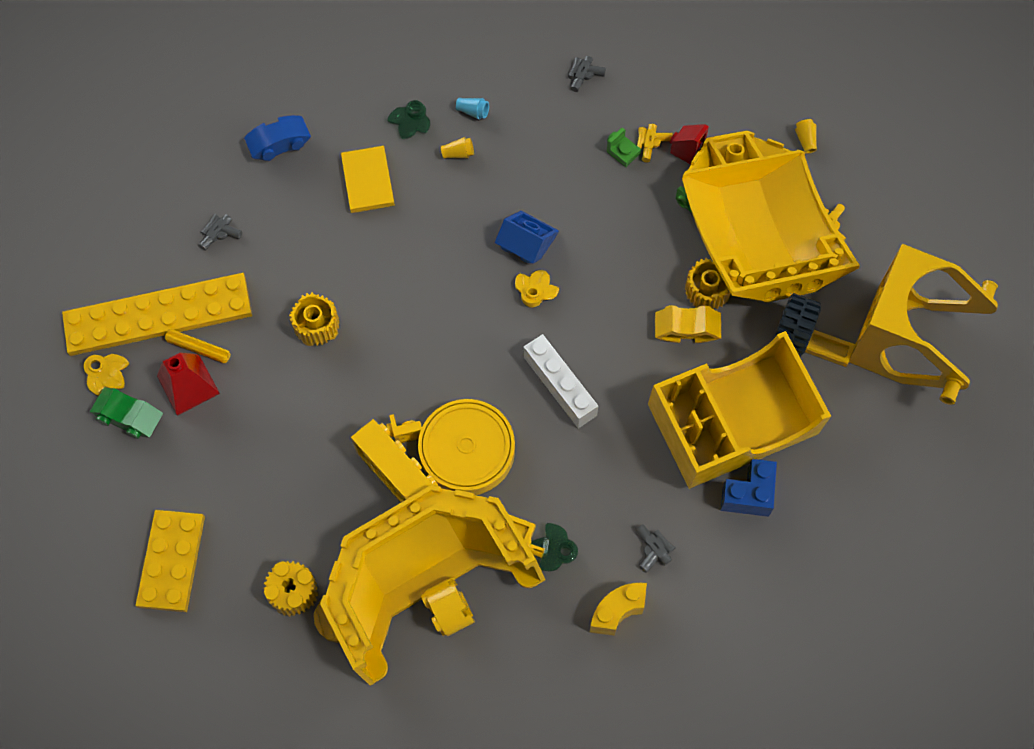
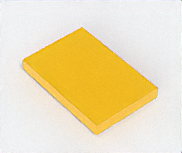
M384 145L342 152L341 157L351 213L395 206Z

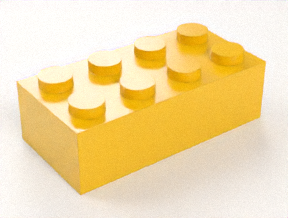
M372 419L351 436L356 453L400 502L405 501L430 485L438 486L432 476H425L422 473V466L414 457L410 459L405 454L406 449L399 440L394 442L389 436L391 433L383 423L378 424Z

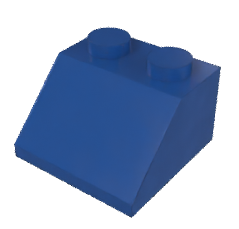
M519 211L503 220L495 243L501 246L500 248L503 251L514 253L520 256L522 261L534 264L542 259L558 235L559 230L523 211Z

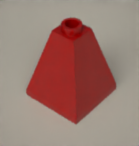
M180 352L162 362L157 377L177 416L220 394L200 355Z

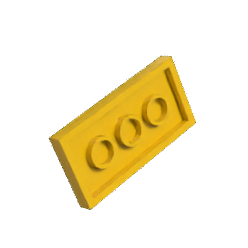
M155 510L136 607L187 612L205 520L203 514Z

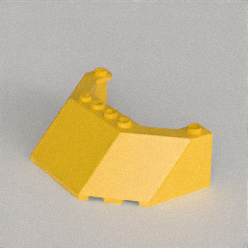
M430 485L343 537L338 560L333 565L329 577L330 583L320 605L353 670L371 686L384 678L388 671V663L381 651L392 617L422 600L421 595L425 594L426 590L451 577L457 579L477 566L511 572L519 585L524 588H533L546 579L536 558L499 498L491 496L487 498L470 492L442 489L440 486Z

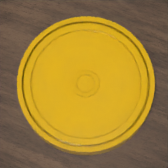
M459 399L442 405L427 418L419 434L418 452L426 475L432 476L442 489L460 490L479 495L495 488L509 473L515 456V440L510 423L497 408L480 400Z

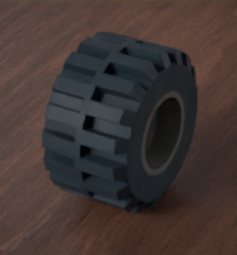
M793 293L787 301L774 338L777 334L786 331L798 355L801 357L805 353L821 311V303Z

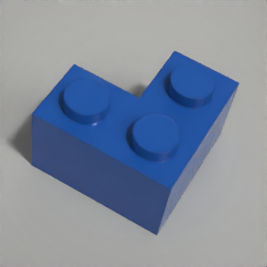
M752 459L748 467L747 481L726 479L722 487L720 511L769 517L774 509L777 462Z

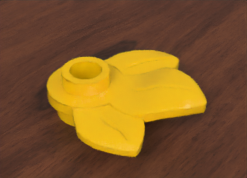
M537 270L530 277L519 273L515 279V288L521 293V299L528 307H537L543 300H552L559 293V287L549 285L550 275L544 270Z
M109 354L105 357L101 355L89 356L84 362V371L88 375L87 386L89 390L99 396L104 387L123 389L125 383L121 370L129 365L127 359L118 354ZM97 362L100 364V367L93 369L91 365Z

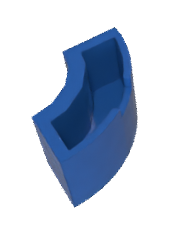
M292 115L278 117V122L267 126L265 123H262L251 130L244 139L252 158L271 161L275 156L283 152L300 150L311 135L303 117Z

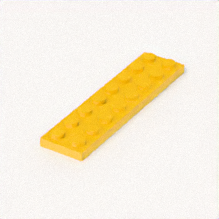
M244 272L62 311L67 353L70 356L165 336L169 329L183 332L253 316Z

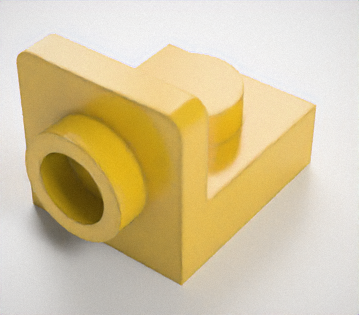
M394 414L389 415L391 423L386 425L391 433L390 437H394L395 441L399 440L401 443L419 439V434L422 430L420 421L410 420L397 426Z

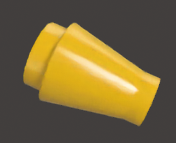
M812 119L797 122L795 132L804 152H806L805 154L817 151L816 124Z
M463 137L449 144L442 145L441 153L443 159L469 158V156L474 155L471 138L466 139Z

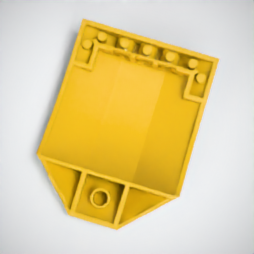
M750 131L706 138L703 147L693 158L689 169L683 174L682 181L704 245L732 296L773 302L789 298L793 293L805 295L816 292L822 287L859 269L858 261L836 229L821 201L805 158L806 152L799 149L791 151L783 148L784 144L769 138L767 141L754 137L755 133Z

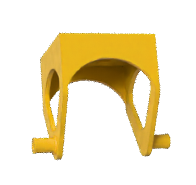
M901 244L877 289L849 363L902 384L944 388L939 398L940 401L948 405H954L959 390L967 389L970 380L930 343L923 341L915 333L910 324L907 311L925 308L931 311L992 314L998 308L997 301L993 299L998 285L993 281L985 280L981 287L960 266ZM941 270L948 273L970 295V298L967 301L928 299L920 296L914 290L913 285L924 275ZM897 345H907L915 348L942 373L940 376L897 372L888 363L885 349Z

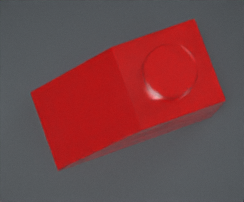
M706 124L683 126L679 133L675 132L671 137L670 153L691 165L693 158L703 147L709 126Z

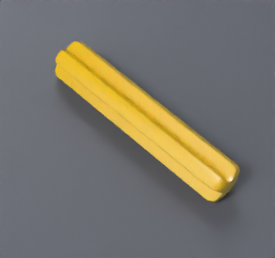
M169 329L165 335L166 341L222 363H227L231 356L230 352L226 349L173 329Z

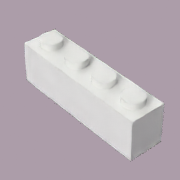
M543 334L524 346V359L578 429L597 416V403Z

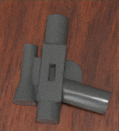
M585 56L583 61L576 57L568 75L570 79H573L575 75L571 90L578 92L584 80L591 79L593 75L605 76L606 68L592 66L593 59L590 56Z
M214 214L207 226L201 231L206 237L199 246L206 251L217 239H225L228 235L240 239L242 231L228 226L232 218L227 214L222 219Z
M643 524L636 529L646 544L644 553L647 556L639 567L643 571L648 572L657 560L661 561L664 566L672 560L668 554L676 547L669 543L659 530L651 534Z

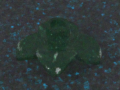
M418 100L410 101L406 107L394 109L387 119L389 123L399 125V135L402 139L411 138L417 131L427 133L430 128V119L426 116V107Z
M546 523V537L531 542L533 545L545 548L539 564L540 569L543 571H555L562 564L573 562L578 555L577 545L568 539L566 530L557 524ZM567 548L570 550V554L565 556L561 553V550Z

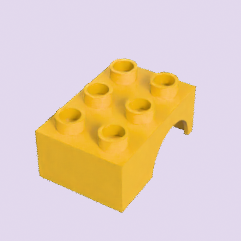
M786 331L777 334L768 345L741 361L715 369L709 368L706 363L653 385L648 401V406L689 489L751 463L752 459L764 458L818 435L831 417Z

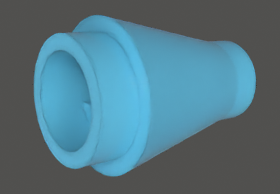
M458 98L456 110L476 119L486 118L489 112V102L485 101L484 98Z

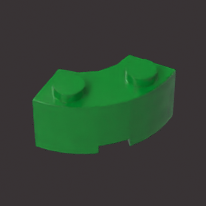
M105 387L90 410V413L97 416L96 420L106 426H109V424L126 430L128 435L139 439L140 436L150 438L163 415V412L146 401L128 396L115 388Z

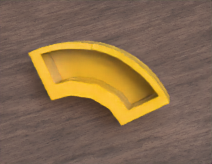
M674 305L666 306L665 309L655 312V338L674 343H680V339H695V343L721 339V313L711 309L710 306H699L698 308L689 309L679 308Z
M647 583L626 584L605 596L594 612L590 632L614 636L617 626L623 619L631 615L642 614L645 606Z

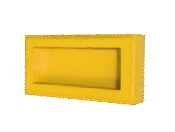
M814 330L805 353L847 367L855 344Z

